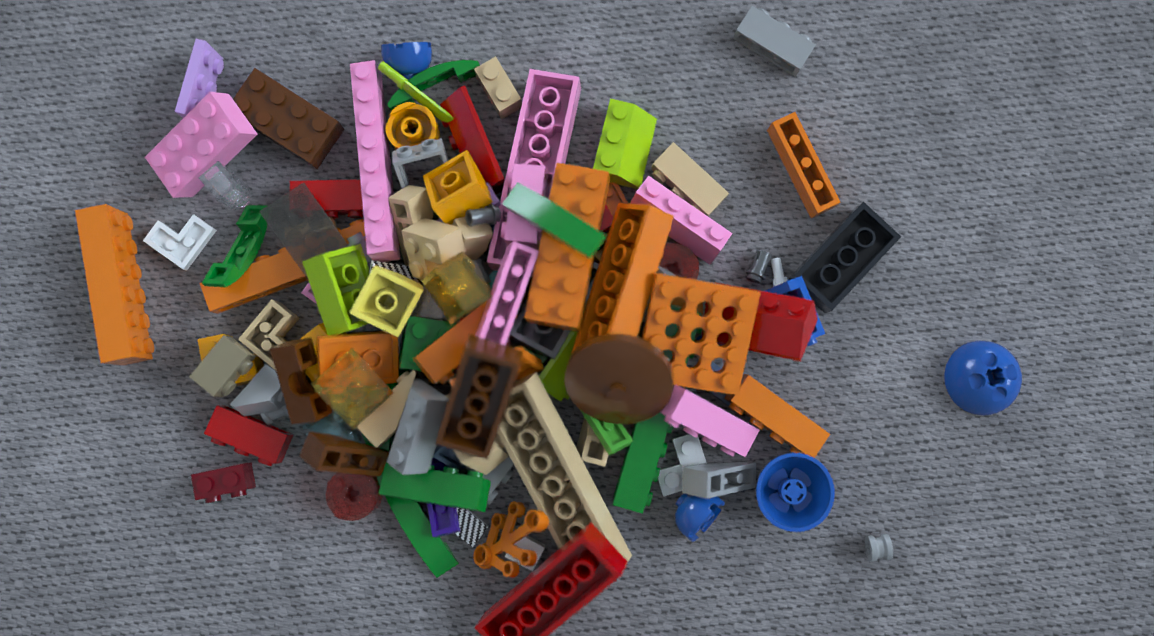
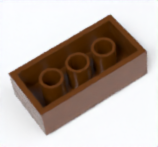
M256 68L253 69L233 98L256 131L315 169L320 167L345 130L339 121Z
M471 334L469 335L435 444L484 459L489 458L520 367L522 350Z

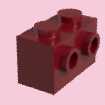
M252 462L191 474L195 500L205 499V504L222 500L221 495L230 493L231 498L247 495V489L256 487Z

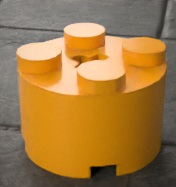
M406 102L398 105L391 111L385 129L389 141L396 150L402 146L411 147L419 145L428 139H440L438 123L433 113L427 107L413 102ZM413 128L416 129V133L414 134L411 133V129Z

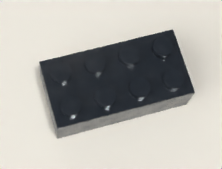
M862 202L854 208L788 280L802 276L811 300H814V304L822 312L828 313L846 297L902 236L865 202Z

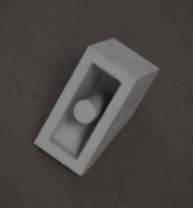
M265 364L230 405L244 416L280 410L286 403L276 371Z

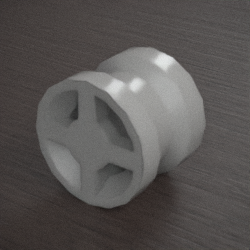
M881 534L880 537L872 535L865 537V550L870 562H876L879 558H883L886 561L892 560L893 546L888 534Z

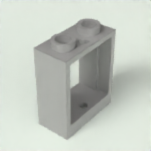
M442 138L437 140L428 139L419 145L411 147L402 146L392 152L393 165L402 189L410 185L403 164L436 155L440 156L442 164L449 161Z

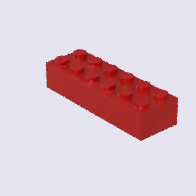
M590 522L490 607L474 628L482 636H548L620 578L628 561Z

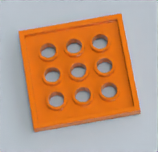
M655 273L642 339L656 346L661 352L666 349L672 350L673 357L669 362L674 375L673 385L739 395L760 292L752 289ZM675 297L683 299V307L679 311H672L670 308V303ZM706 301L709 305V310L705 315L700 316L696 312V307L700 302ZM727 306H732L734 308L733 317L729 320H724L722 318L723 309ZM671 323L677 324V334L673 337H667L665 335L666 326ZM695 328H702L704 332L702 339L699 341H692L691 332ZM727 332L729 335L728 342L725 345L719 346L716 342L718 334ZM697 354V364L693 367H687L685 364L687 356ZM716 358H722L723 367L719 371H712V361Z

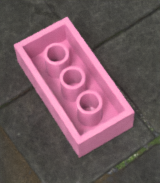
M209 92L145 156V159L173 198L193 197L258 134L229 94Z

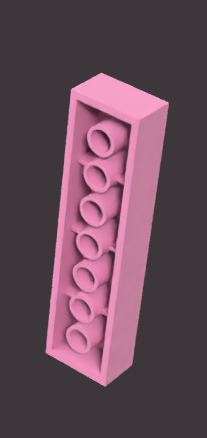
M534 69L529 70L501 195V204L499 205L501 220L495 224L487 258V264L491 270H499L507 248L504 238H501L502 223L507 222L508 214L504 212V205L502 203L511 188H508L507 180L508 173L513 172L514 163L546 166L548 177L545 198L547 199L550 197L556 163H566L581 93L580 78L578 76ZM536 260L532 268L530 277H533Z

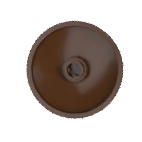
M607 334L589 339L574 350L566 366L565 387L570 399L587 415L608 423L632 424L650 419L665 408L673 392L674 375L671 364L666 356L653 344L631 335Z

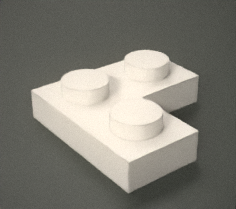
M193 214L179 234L161 221H157L143 241L177 266L187 271L217 230Z
M687 434L672 439L679 464L660 470L658 482L663 497L682 491L683 467L707 463L699 437L696 438Z

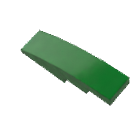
M518 182L502 203L508 210L525 218L530 224L548 233L553 239L591 259L606 237L602 232Z

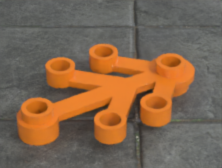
M512 501L508 506V515L495 513L492 516L491 528L486 543L478 545L474 550L473 559L475 564L482 569H490L493 566L502 571L505 577L515 578L520 571L519 564L515 561H504L497 556L504 551L520 560L521 565L534 566L537 562L536 552L534 550H523L516 546L515 543L532 532H542L549 524L548 516L543 511L530 510L525 516L524 524L513 531L517 518H521L525 513V505L522 502ZM503 529L500 540L496 542L499 530Z

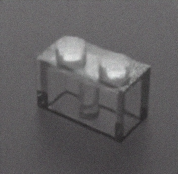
M219 161L199 177L219 202L233 210L244 208L249 204L250 198L254 195L234 171Z

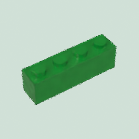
M389 463L385 464L379 490L381 495L484 513L486 511L491 481L483 478V473L468 471L467 475L458 474V469L444 467L443 471L434 470L435 466L430 465L428 473L402 475Z

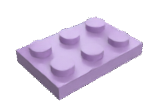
M195 40L175 108V112L182 118L209 92L217 91L216 80L218 74H221L223 71V58L204 40Z

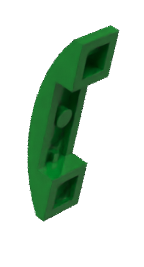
M474 60L445 62L418 73L409 79L408 82L420 91H423L456 75L461 84L476 76L474 69L480 66V64ZM399 88L387 105L392 111L400 104L415 102L412 96Z
M246 205L236 223L241 230L223 263L212 264L202 282L204 286L228 287L248 270L260 250L266 233L270 210L267 205Z
M385 496L408 539L436 578L459 564L447 543L443 542L441 537H432L430 519L419 502Z

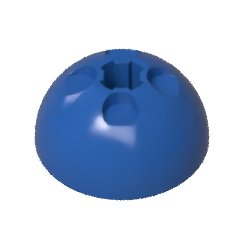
M972 341L962 345L951 355L945 368L944 380L949 396L961 409L975 415H991L1003 411L1015 401L1022 385V372L1016 358L1005 347L990 341Z
M788 453L774 458L763 468L757 480L756 498L760 510L773 525L786 531L802 532L818 526L828 516L834 503L835 489L830 473L821 462L806 454Z

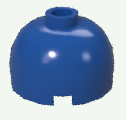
M431 42L381 45L383 61L408 80L430 66L432 60Z
M683 493L676 502L678 509L675 513V522L678 529L691 542L696 541L699 538L696 533L700 529L705 532L721 512L718 506H724L725 502L718 496L706 499Z

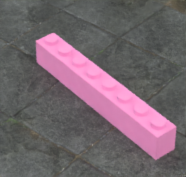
M375 60L350 64L367 254L375 261L388 262L400 260L399 241L388 200L394 194L389 141L385 129L387 121L382 74L378 70Z

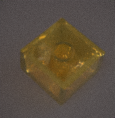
M462 251L435 267L422 280L450 324L455 323L492 297L489 293V286L483 279L479 278L475 272L472 260L465 256Z
M353 348L312 383L317 393L353 430L394 394Z

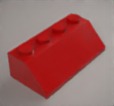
M465 85L461 86L440 104L453 117L452 121H442L444 128L450 127L452 135L448 136L453 150L459 149L460 154L467 150L485 182H488L495 194L503 191L504 176Z
M757 290L760 292L748 350L801 362L818 320L814 300ZM707 302L705 303L704 315L709 310V305ZM727 306L722 311V318L724 320H729L734 315V308L732 306ZM727 332L718 334L716 338L717 344L725 345L729 340V335Z

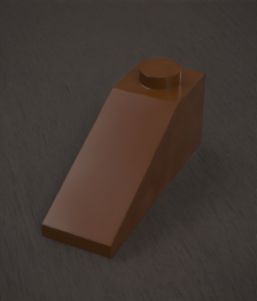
M308 432L299 456L315 471L381 476L390 452L332 434Z

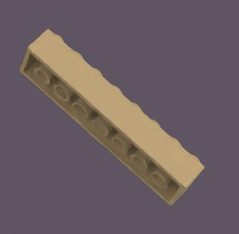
M537 372L515 381L497 433L538 510L543 511L548 516V529L558 548L560 549L592 522L629 562L632 554Z

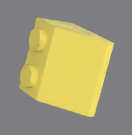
M374 265L350 314L399 337L423 292V285L400 273Z

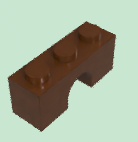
M312 338L286 341L270 348L291 424L317 422L333 413L327 391H320L312 387L306 379V368L317 364V356Z

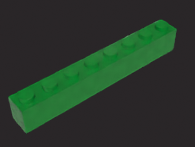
M671 304L670 308L672 311H679L682 306ZM671 323L665 328V335L667 337H673L678 332V326L675 323ZM695 328L691 332L692 341H694L696 333L701 334L702 328ZM666 349L662 351L668 361H671L673 357L672 350ZM690 354L687 356L685 360L686 366L688 363V359H693L695 354ZM659 412L650 419L634 423L631 433L633 442L627 447L613 495L614 506L642 514L645 506H650L653 492L650 491L652 482H657L660 473V467H657L659 457L664 458L668 443L664 442L667 433L671 434L673 430V425L664 421L666 417L664 414Z

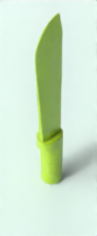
M382 61L379 64V71L394 81L397 87L406 91L422 106L427 107L439 120L443 122L453 120L450 113L408 82V79L399 74L386 62Z

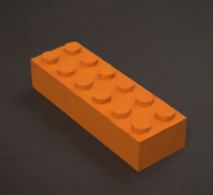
M556 163L549 200L600 231L610 184L609 171ZM542 231L524 317L528 323L580 332L596 252L589 259Z
M618 203L583 314L581 329L577 333L571 353L582 343L601 335L625 334L637 337L645 309L647 308L654 276L657 273L665 243L671 230L673 215L652 205Z
M107 204L75 210L100 363L128 365L152 360L154 343L148 334L150 320L145 313L143 305L146 302V296L140 287L139 279H141L142 273L139 265L136 264L135 254H137V245L131 235V230L133 229L131 217L128 213Z

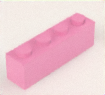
M650 176L646 178L630 204L652 205L673 215L674 218L668 236L709 265L733 234Z
M516 241L507 246L475 336L506 345L538 250Z
M673 385L671 398L665 408L660 411V413L666 416L665 422L677 428L680 424L684 425L683 431L696 438L699 434L703 435L702 441L713 447H716L718 443L721 444L720 450L733 457L735 453L746 457L760 431L678 385Z

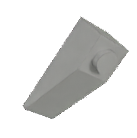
M756 462L706 463L683 467L682 493L708 499L756 488Z

